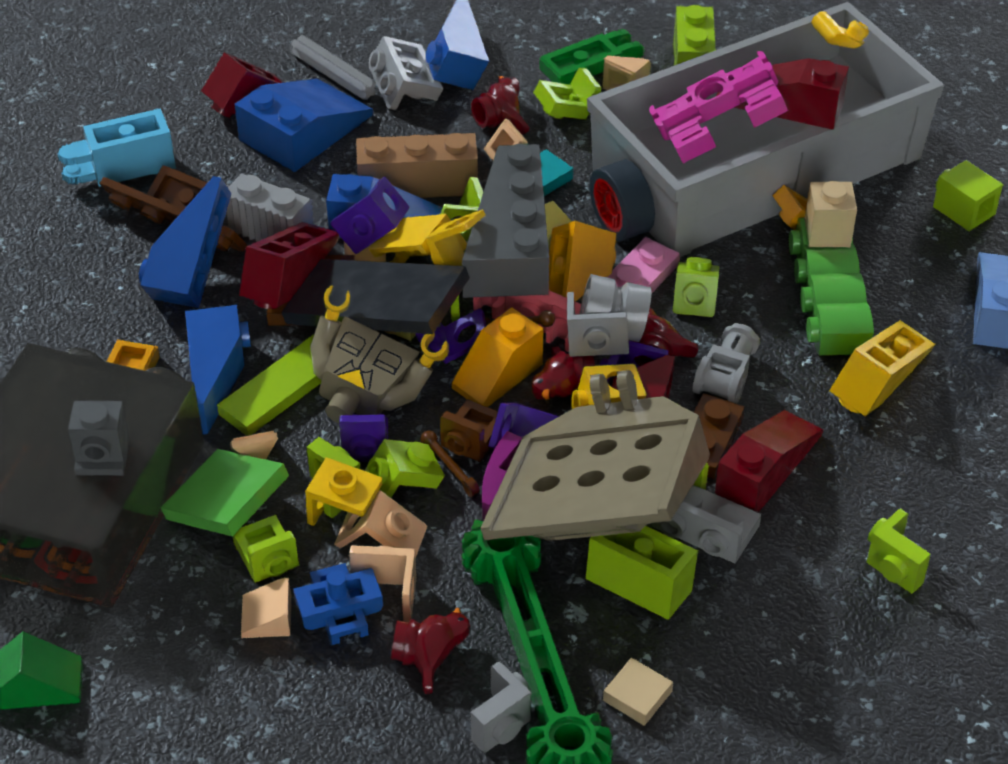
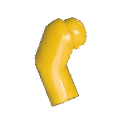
M825 11L817 13L811 23L827 43L856 49L861 47L865 43L864 38L869 34L868 27L862 22L854 20L850 22L846 29L840 27Z

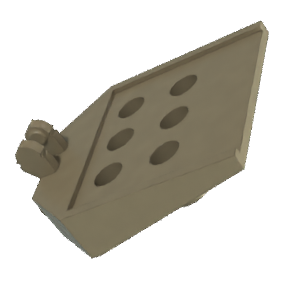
M630 370L617 372V388L621 401L611 403L607 378H605L604 374L590 375V390L594 405L576 407L523 436L480 527L484 540L530 535L551 541L640 532L648 523L671 521L710 457L699 415L663 396L638 399L636 381Z

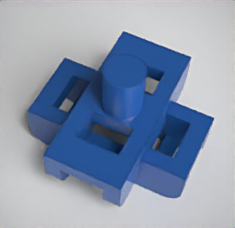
M346 563L316 570L310 572L311 584L293 589L304 628L314 630L325 627L331 645L339 644L340 637L357 632L360 638L368 636V624L365 616L377 613L383 608V596L372 568L349 574ZM349 616L353 617L354 621L336 625L335 620Z

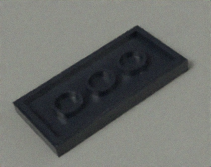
M320 259L281 313L286 324L317 326L320 316H325L327 311L324 303V293L327 288L333 286L329 302L334 306L342 305L346 300L347 291L350 293V305L346 311L339 314L338 321L340 322L346 316L372 330L433 334L470 277L466 266Z

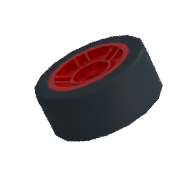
M624 159L593 170L590 177L589 190L596 217L602 228L616 233V241L618 242L650 231L655 221L654 200L649 185L640 169L633 162Z

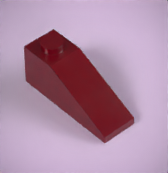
M811 58L772 65L779 81L776 87L781 93L788 109L787 112L777 116V118L834 130L843 107L849 67L835 64L828 60ZM745 101L734 108L745 110L744 107L748 103Z
M301 222L247 246L239 295L253 299L254 304L261 308H279V306L292 299L320 259L326 258L337 243L339 234L336 231Z
M784 410L743 433L718 462L715 494L759 513L819 440L823 429Z

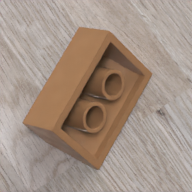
M475 133L356 138L358 176H370L379 180L385 176L393 186L420 198L462 196L469 178H478Z

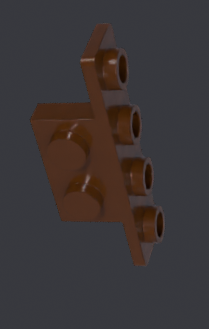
M163 165L147 194L106 177H103L99 184L110 194L108 200L114 205L127 211L130 210L131 206L140 209V213L147 219L162 224L163 220L172 223L203 189L207 182ZM222 225L216 248L227 252L231 247L244 252L247 244L234 230Z

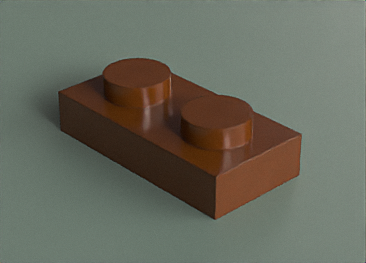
M703 393L694 413L699 415L710 452V457L707 461L709 466L707 477L715 480L718 462L728 452L744 418L745 406Z

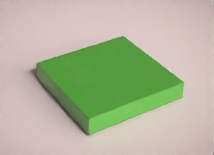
M217 449L163 504L161 510L166 520L234 536L287 479L289 474L284 463Z

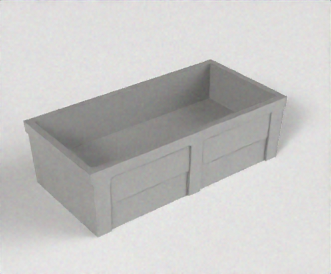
M845 2L824 11L840 27L847 29L850 22L854 20L862 22L868 27L869 34L864 38L865 43L856 49L827 43L811 24L813 17L817 14L815 13L588 97L587 109L591 114L593 170L624 159L633 162L644 175L654 200L655 221L653 227L648 232L660 244L679 252L680 257L691 253L695 248L778 215L782 209L773 195L783 185H786L807 199L810 182L838 181L852 182L854 184L898 165H907L921 159L937 100L941 97L944 84L849 2ZM758 51L765 53L771 65L811 58L828 60L835 64L849 67L843 107L834 130L777 117L754 128L746 110L732 108L700 124L701 128L707 126L716 147L684 164L671 139L664 140L649 111L652 105L657 109L675 101L688 93L687 87L722 69L725 73L744 66L758 57ZM717 93L710 95L705 100L715 98Z

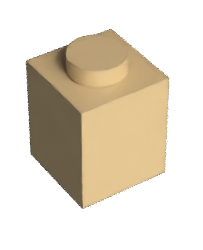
M810 182L804 219L809 247H851L857 214L852 182Z

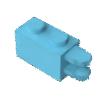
M161 108L83 126L85 140L73 142L70 145L66 144L59 148V153L57 154L59 161L66 165L61 173L62 178L72 185L97 180L98 186L101 187L99 183L103 177L120 183L138 177L158 174L163 165L176 169L171 134Z

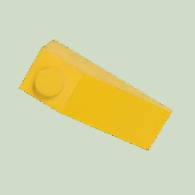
M899 320L853 351L829 391L837 396L841 405L849 411L867 416L892 394L930 353L935 343Z

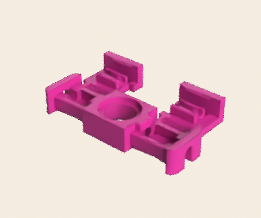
M758 51V57L742 67L725 73L722 69L687 87L688 93L675 101L657 109L653 105L649 108L664 140L671 139L683 164L716 147L707 126L701 128V123L745 101L748 105L744 108L754 128L788 111L783 97L776 87L779 81L775 71L763 51ZM722 92L715 98L705 100L707 97L714 93Z

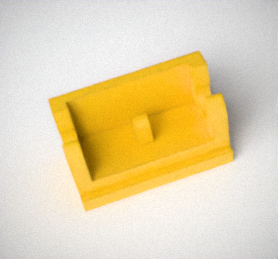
M447 214L402 218L397 227L375 241L370 246L369 251L374 257H381L385 253L395 252V258L390 261L391 263H405L411 256L431 255L425 238L442 224L451 220ZM458 233L456 236L463 251H465L467 242L461 233Z

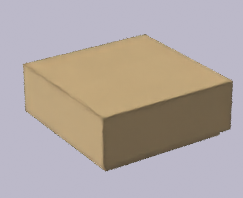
M631 657L605 688L603 701L645 726L671 694L673 682Z

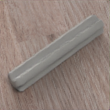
M300 35L297 40L293 39L291 46H293L292 54L362 100H367L370 96L375 95L376 82L308 37Z

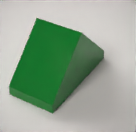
M22 631L0 649V710L81 703L82 657Z

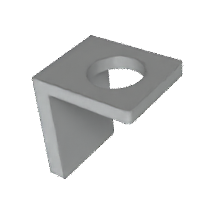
M567 292L569 357L628 354L627 313L575 314L574 292Z

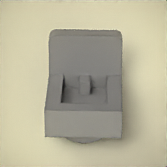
M501 662L491 667V693L493 697L471 712V741L484 754L497 744H506L519 733L521 727L531 721L532 691L529 684L522 675L517 672L511 673Z

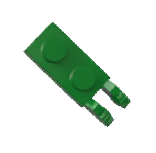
M622 28L621 30H615L604 35H596L545 54L539 58V69L552 82L570 85L579 68L588 69L593 76L603 72L604 58L606 56L642 58L645 50L638 41L632 42V35Z

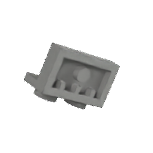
M383 36L377 49L372 51L369 58V69L388 109L396 110L404 94L415 99L438 100L443 87L440 81L433 80L422 44Z
M693 485L672 520L652 523V527L661 530L669 537L678 538L699 547L712 556L721 557L736 563L759 528L761 514Z

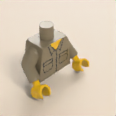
M333 286L327 288L324 293V303L327 311L325 316H320L311 343L313 372L322 380L319 394L323 398L330 400L325 409L327 416L332 421L339 423L341 415H353L354 413L358 415H379L383 410L392 411L414 401L433 372L431 368L433 362L441 361L447 357L449 353L448 342L445 341L438 352L431 353L428 351V346L433 341L435 333L425 334L421 340L423 355L418 360L419 351L346 316L342 322L338 321L339 314L346 311L350 305V293L347 291L346 300L342 305L334 306L329 302Z

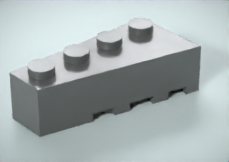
M539 144L500 145L497 148L478 211L483 209L486 215L472 227L462 259V266H466L470 277L463 288V298L549 295V249Z

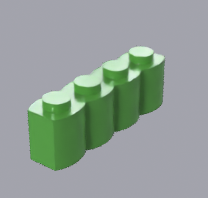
M805 217L798 218L796 230H790L789 251L791 255H797L794 268L795 281L803 285L800 294L801 310L803 313L808 312L809 314L806 324L807 340L809 343H815L819 356L851 355L857 347L873 338L874 335L872 314L867 303L864 280L860 273L858 255L853 245V237L851 247H809Z

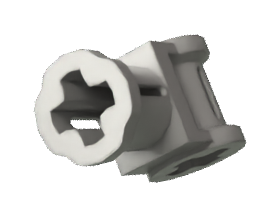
M734 323L725 328L721 336L723 342L721 347L713 344L708 355L704 356L700 361L693 382V393L700 395L706 392L736 404L739 402L748 376L750 355L756 353L760 345V338L751 327ZM737 336H740V339L737 343L735 339Z

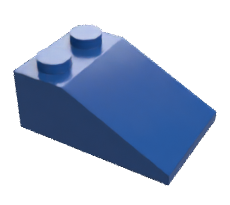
M319 79L261 85L235 103L239 140L293 172L299 170L373 115L372 108Z

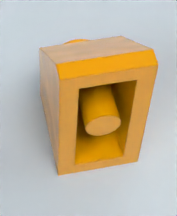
M572 221L552 228L549 250V290L566 298L567 292H574V301L576 302L584 295L590 274L608 277L612 274V268L616 260V233L578 221Z
M514 308L508 309L480 331L452 381V389L468 400L489 407L543 365V328Z

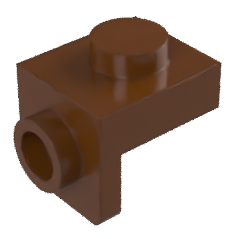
M468 399L456 414L445 411L440 418L441 446L457 455H464L481 462L491 448L488 445L498 411Z

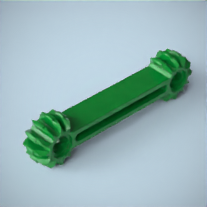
M474 520L471 531L466 532L462 540V551L464 552L462 553V565L465 568V572L471 573L474 585L485 582L493 584L524 679L531 688V700L540 726L530 728L526 736V746L529 748L527 750V764H611L613 750L610 747L612 745L610 728L601 726V718L598 712L588 716L579 714L529 574L538 572V568L541 565L540 538L529 535L484 540L480 529L483 521ZM511 585L517 589L527 621L522 620ZM541 672H545L559 713L554 711ZM571 746V747H575V748H577V749H575V750H566V749H563L562 747Z

